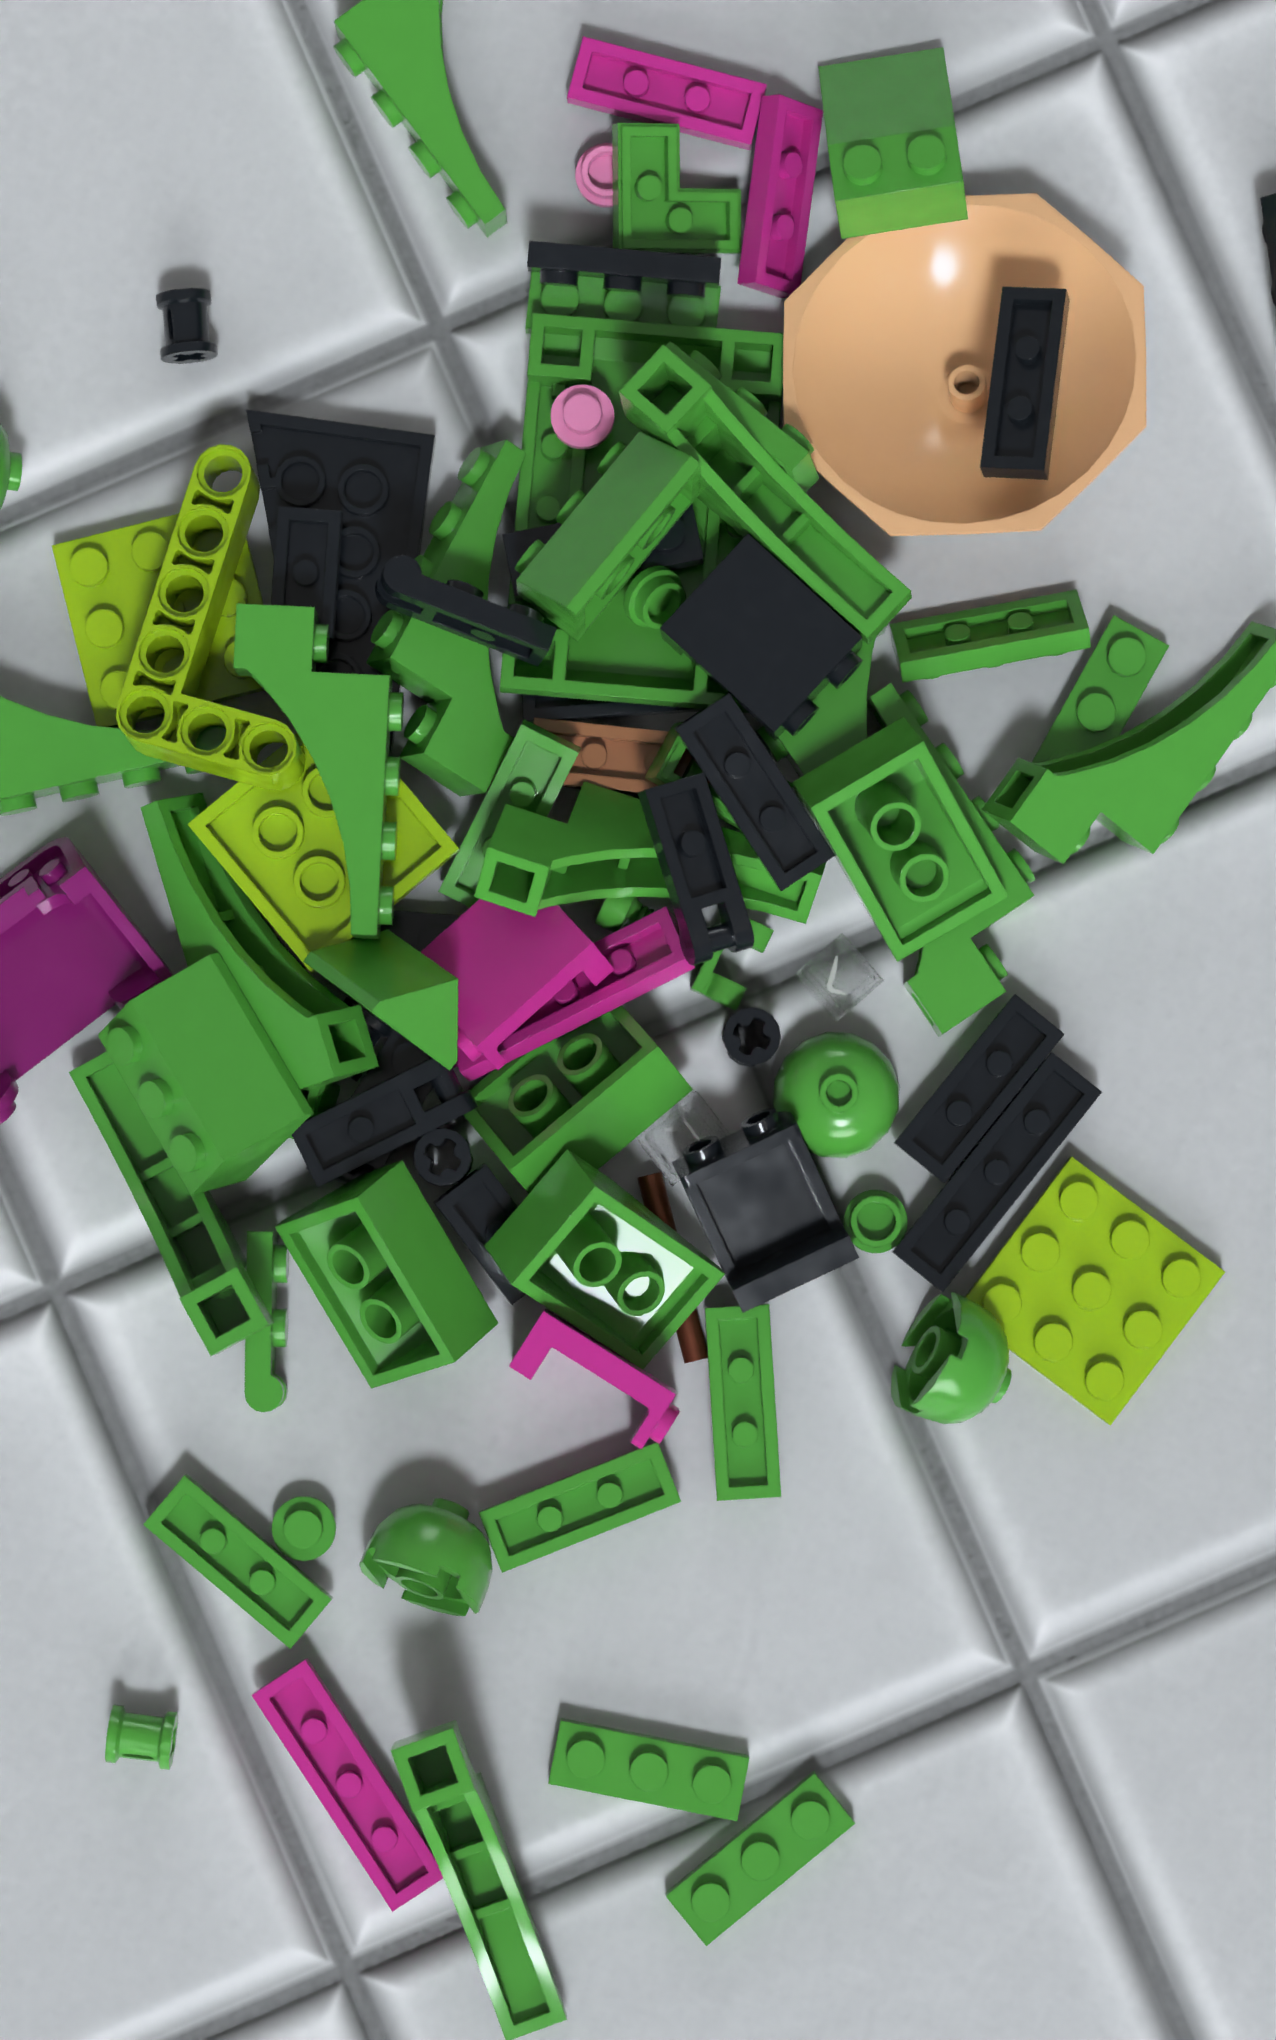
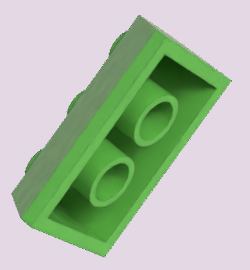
M640 431L628 446L620 440L609 450L597 468V472L602 475L599 481L587 495L578 490L570 497L556 517V521L561 524L560 528L546 544L540 539L536 540L526 550L515 567V570L521 574L516 580L517 594L577 642L699 495L701 463L692 456Z
M219 952L209 954L131 999L98 1034L99 1039L190 1195L246 1181L314 1113Z
M621 1005L510 1061L500 1070H493L471 1089L478 1107L464 1114V1116L509 1172L530 1193L567 1149L598 1170L693 1089L659 1046Z
M403 1160L356 1177L282 1220L275 1226V1229L371 1389L456 1362L499 1324Z

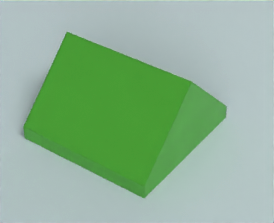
M390 930L381 931L380 939L356 938L310 951L304 959V963L449 1071L458 1061V978Z

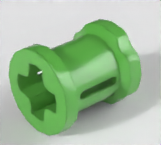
M114 1704L107 1730L105 1761L116 1763L120 1757L158 1762L160 1769L170 1770L176 1745L178 1712L168 1711L164 1717L127 1713L123 1705Z

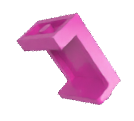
M479 899L421 951L422 954L458 978V1046L472 1062L483 1054L497 1070H500L507 1063L505 1058L497 1051L498 1046L581 971L597 986L615 970L593 942L558 905L540 909L536 917Z
M545 1309L509 1367L531 1380L550 1349H556L648 1408V1411L631 1436L630 1443L641 1450L649 1438L660 1444L680 1413L679 1408L671 1404L676 1396V1390L548 1309Z

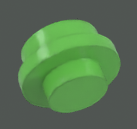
M653 566L639 573L628 586L624 596V611L627 617L640 627L660 629L686 600V594L682 588L680 578L665 566Z
M875 1189L864 1191L850 1201L844 1213L843 1224L853 1245L858 1249L868 1253H883L896 1247L903 1239L907 1230L908 1219L903 1204L896 1196L887 1191Z
M299 1496L285 1502L277 1510L272 1522V1536L278 1549L289 1558L299 1561L313 1560L323 1555L331 1547L336 1535V1521L332 1511L324 1502L310 1496Z

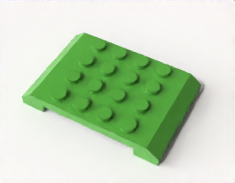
M533 313L522 450L527 454L520 467L514 532L559 523L556 521V517L570 497L578 490L587 495L602 477L597 472V468L609 450L620 440L628 446L638 432H642L625 417L619 391L662 345L666 346L670 341L687 355H690L694 350L703 354L719 370L722 376L719 380L734 392L739 387H743L752 393L766 408L768 414L765 417L779 427L783 391L784 333ZM585 384L600 389L609 397L614 408L615 420L610 435L604 442L590 449H576L567 446L559 440L551 425V408L555 399L562 391L574 385ZM698 498L692 504L704 563L702 565L672 570L682 582L686 599L744 538ZM510 578L508 604H520L538 611L525 600L515 601ZM634 578L627 581L578 642L544 616L543 622L557 629L550 649L538 667L503 653L501 693L703 709L727 693L684 653L680 655L662 639L660 629L640 627L627 617L624 611V596ZM734 699L742 713H749Z

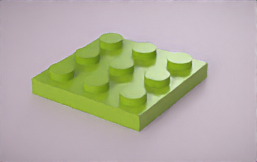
M179 513L51 545L96 726L119 728L116 720L117 703ZM208 530L201 533L196 538L193 549L198 552H208L215 549L220 544L223 533L218 530ZM247 537L195 696L196 698L214 703L265 691L251 676H238L233 668L237 603L264 605ZM196 589L184 591L177 597L174 603V610L178 612L194 610L203 600L204 592ZM180 649L164 651L157 658L154 670L163 673L174 671L181 665L184 659V651ZM160 709L147 710L139 716L136 723L162 717L165 715V712Z
M296 733L295 737L302 747L305 756V768L300 779L290 788L276 791L237 782L187 825L303 962L310 951L354 939V937L351 935L350 885L343 840L331 799L316 764L299 734ZM283 744L261 762L259 766L267 768L278 766L284 761L288 746ZM401 778L399 796L387 795L386 821L397 822L396 860H384L383 886H394V905L460 851L458 846ZM303 962L311 973L315 972L314 969Z
M1071 1156L965 1295V1298L978 1303L994 1315L1007 1336L1008 1347L1012 1353L1111 1426L1224 1275L1225 1271Z

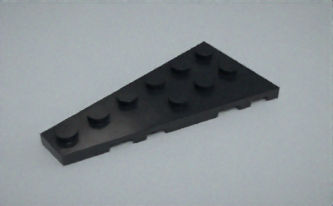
M246 409L273 558L278 506L340 510L343 512L334 641H329L328 663H316V672L384 675L366 663L375 647V644L371 642L373 630L387 611L392 610L382 605L376 598L375 585L389 559L398 555H406L415 559L420 555L436 443L435 435ZM392 680V692H401V685ZM390 731L389 757H392L395 731Z

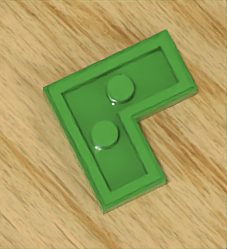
M613 124V248L674 254H740L741 189L680 188L679 124Z

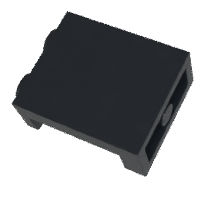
M749 534L737 544L660 627L661 636L665 642L680 655L684 653L721 688L730 693L743 708L765 727V732L774 740L778 739L785 730L792 736H795L818 711L819 707L813 702L818 694L829 683L836 689L840 688L863 662L856 654L862 648L863 637Z
M774 1108L765 1109L747 1117L741 1123V1130L718 1140L717 1136H708L693 1142L682 1151L684 1157L672 1162L743 1313L859 1258L802 1138V1132L791 1112H777Z

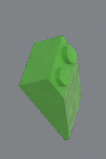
M940 47L818 67L827 146L841 238L967 220L968 213L944 48Z
M904 717L792 782L820 833L835 854L836 860L897 962L1009 897L924 741Z
M568 1149L484 1246L511 1285L642 1370L725 1275L718 1265L621 1186Z

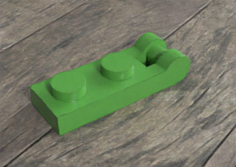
M247 1231L246 1271L275 1323L245 1339L244 1393L245 1399L251 1408L259 1412H269L281 1406L288 1394L287 1383L283 1377L276 1373V1347H287L288 1310L277 1309V1283H288L289 1250L286 1245L278 1244V1232Z

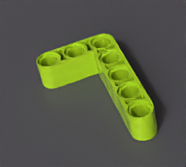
M219 444L205 450L195 463L117 703L116 720L120 730L136 751L146 756L263 789L280 791L294 785L300 779L305 768V756L302 747L289 727L275 719L195 697L260 494L258 478L247 456L240 449L232 445ZM226 471L242 473L241 481L233 490L217 492L212 489L216 477ZM208 530H218L223 533L222 540L215 549L208 552H198L193 549L194 542L201 533ZM196 589L204 592L203 600L194 610L189 612L174 610V603L177 597L184 591ZM170 649L184 651V659L181 665L174 671L163 673L154 670L157 658L164 651ZM160 709L165 712L164 721L155 731L150 733L135 731L136 721L145 711ZM221 726L226 729L225 739L217 748L209 751L196 748L197 738L205 728ZM282 743L288 746L287 755L278 766L267 768L257 765L258 754L266 745Z

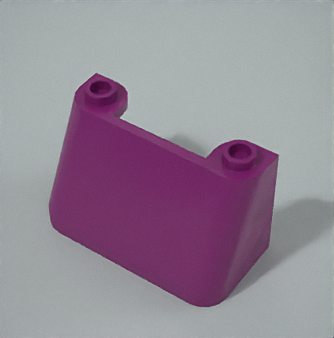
M67 837L58 838L47 843L0 879V1124L6 1121L16 1109L14 1100L19 1089L16 1083L17 1079L115 1004L121 1010L131 999L173 976L172 971L85 857Z

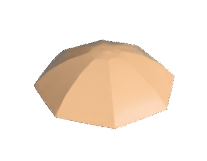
M1037 193L965 195L968 213L967 220L847 238L784 301V426L789 424L805 436L814 448L811 458L816 471L889 536L1041 531L1147 427L1144 286ZM1002 287L1067 289L1070 298L1048 480L984 477L980 469Z

